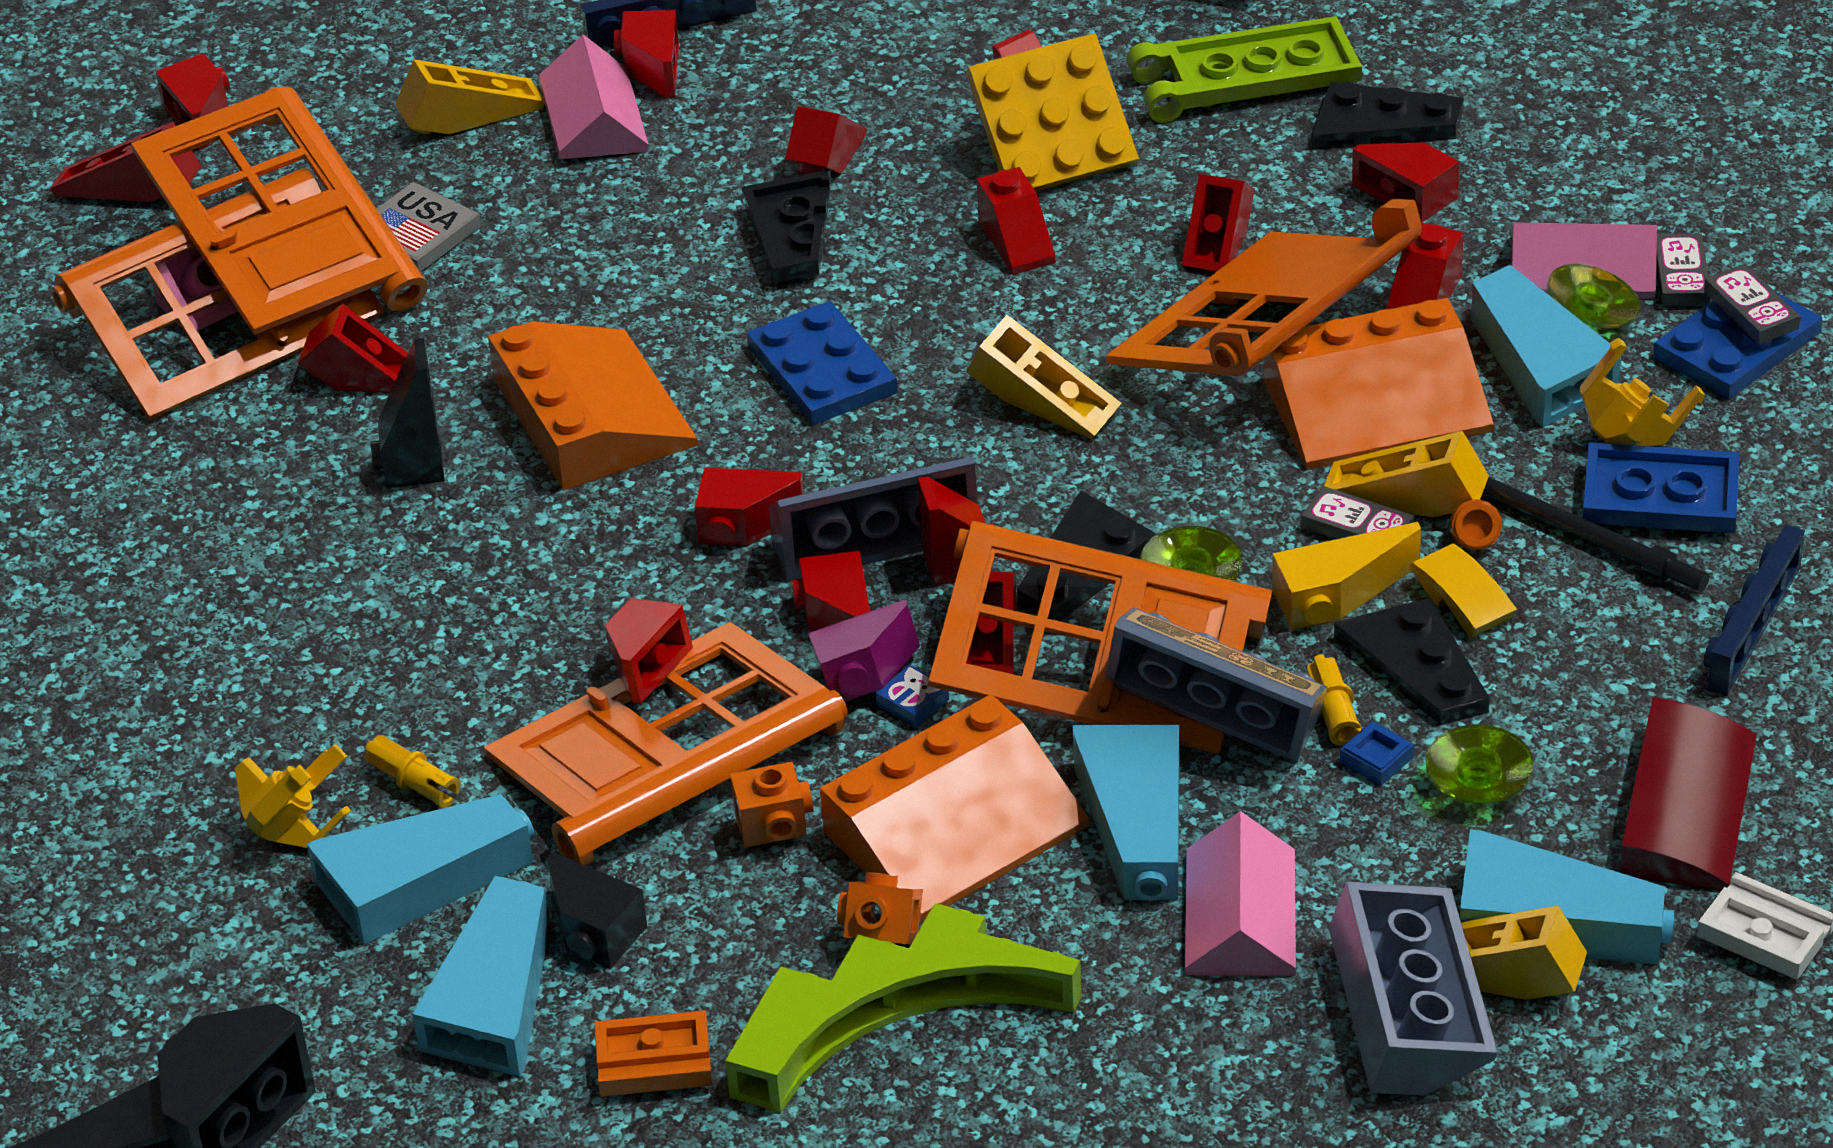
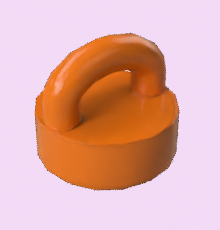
M1478 499L1467 500L1459 504L1452 512L1448 522L1450 533L1454 540L1462 547L1472 550L1485 549L1494 544L1500 536L1502 528L1501 516L1497 509L1489 502Z

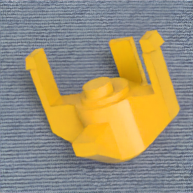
M1617 338L1609 343L1611 346L1579 387L1591 428L1608 444L1665 445L1696 404H1702L1705 394L1700 387L1695 385L1672 414L1668 416L1664 412L1669 407V404L1654 394L1649 398L1648 395L1651 393V389L1641 380L1633 378L1630 383L1624 382L1621 384L1607 379L1605 376L1627 349L1625 342Z
M334 744L329 750H324L306 770L301 765H298L296 768L288 766L284 771H274L269 777L250 757L241 761L235 767L241 812L248 827L263 839L307 848L308 843L316 839L325 838L352 810L348 806L342 808L319 831L305 816L313 806L311 793L348 756L337 744Z

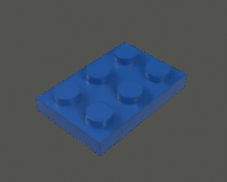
M1777 293L1800 315L1799 329L1757 344L1714 301H1711L1655 341L1653 358L1729 400L1821 332L1823 317Z
M831 301L746 332L748 348L812 426L898 393L897 378Z
M1589 442L1583 518L1595 524L1609 526L1620 525L1704 531L1709 533H1735L1740 452Z

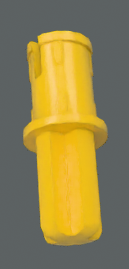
M1323 654L1314 656V662L1307 665V673L1317 683L1327 686L1320 714L1323 716L1327 726L1330 741L1335 745L1344 746L1362 730L1352 706L1354 693L1350 686L1344 683L1336 660L1333 657L1325 658Z
M377 735L372 741L369 740L365 746V760L396 779L397 786L402 790L413 789L440 808H446L454 802L455 799L440 791L439 786H443L458 795L461 781L457 777L451 776L429 763L427 756L423 752L415 751L412 753L384 735Z

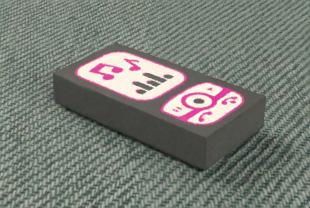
M1702 233L1657 234L1656 268L1662 307L1706 306L1710 303L1711 298L1704 292L1705 278L1709 276Z
M1742 264L1705 278L1704 292L1757 344L1799 329L1800 315L1747 264Z
M1325 486L1321 488L1301 515V529L1334 540L1414 523V515Z

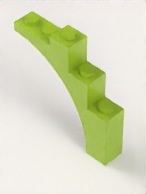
M934 903L909 948L895 945L889 941H880L857 935L832 980L818 977L812 973H803L780 966L725 1060L729 1097L781 1113L801 1084L840 1050L862 1036L898 1020L946 1007L985 1003L1021 1004L1074 1013L1082 998L1080 960L1058 952H1050L1020 944L1010 939L987 935L985 916Z

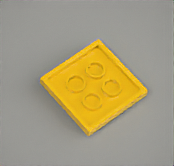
M1096 33L972 65L966 70V75L999 171L1020 167L1035 191L1134 165L1139 160Z

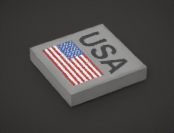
M415 182L410 183L377 208L420 272L481 227L479 213Z

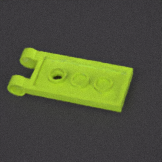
M1337 16L1160 44L1143 42L1132 47L1126 57L1127 65L1134 80L1140 84H1151L1145 90L1143 100L1150 117L1159 123L1175 120L1180 116L1183 109L1210 107L1219 103L1327 87L1330 85V82L1352 83L1362 81V65ZM1151 58L1155 59L1150 66L1137 68L1142 61ZM1171 70L1176 82L1158 80L1163 77L1165 71ZM1173 97L1166 105L1155 106L1160 99Z

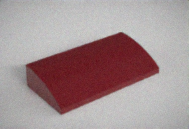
M1652 697L1622 842L1620 873L1638 879L1722 891L1724 887H1729L1757 734L1712 711L1674 700Z

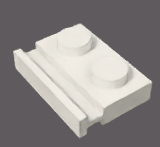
M1735 872L1729 887L1723 888L1698 921L1697 937L1798 980L1822 947L1823 939L1827 934L1833 932V913Z

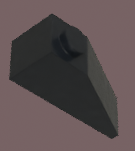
M424 338L414 339L379 416V440L370 441L374 470H384L387 489L445 481L441 442Z

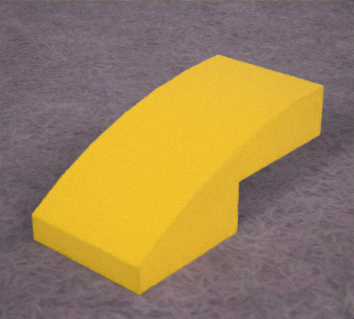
M1454 543L1412 562L1410 569L1436 607L1447 604L1469 638L1475 637L1512 619L1517 610L1488 572L1474 558Z

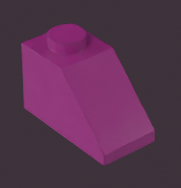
M906 600L808 633L827 689L837 691L844 702L883 689L920 647Z

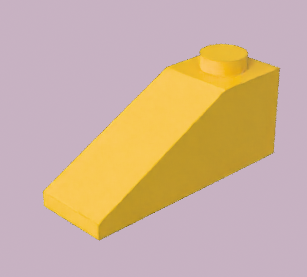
M413 59L395 105L408 127L415 132L421 134H430L431 132L453 134L541 110L544 108L545 102L531 78Z
M1008 315L1003 318L979 346L966 371L1004 402L1091 440L1122 404Z
M1459 431L1335 461L1332 464L1324 486L1408 514L1434 518L1451 514L1464 501L1480 500L1489 475L1464 432Z
M1418 522L1272 553V591L1291 630L1340 620L1412 571L1410 569L1412 562L1420 559L1421 527Z
M1559 905L1461 922L1481 992L1524 1000L1575 992L1587 951Z

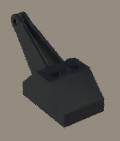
M275 1003L194 1017L179 1033L171 1036L157 1053L159 1076L43 1134L15 1144L10 1148H261L316 1092L301 1017Z

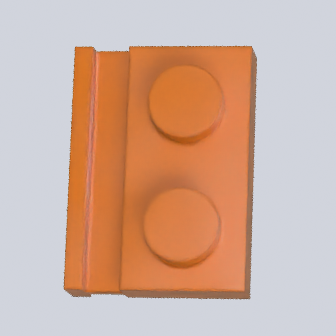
M706 1010L595 1021L600 1097L712 1086Z

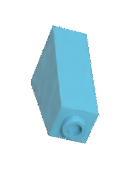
M1511 265L1472 282L1471 321L1535 421L1541 427H1545L1585 407L1579 387L1611 347L1609 342ZM1621 357L1605 376L1614 383H1619Z
M1073 725L1074 771L1123 899L1149 901L1178 900L1179 725Z
M499 794L316 839L308 843L307 848L314 882L365 945L490 884L495 875L504 877L533 863L530 839L535 837V833L527 814L522 809L515 811L503 795Z
M1470 829L1460 906L1461 922L1559 905L1586 949V958L1659 965L1660 944L1672 943L1675 910L1663 909L1665 886L1485 831Z
M495 875L412 1014L420 1052L517 1077L522 1075L527 1059L550 930L545 887Z

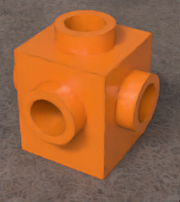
M793 762L730 773L733 808L744 848L807 836L805 814L814 811L812 795L808 781L798 782Z
M866 872L865 882H849L848 892H841L837 907V922L844 925L843 937L856 939L857 935H862L880 941L912 944L919 931L923 888L897 886L898 875ZM877 904L882 911L880 920L876 918L874 913Z

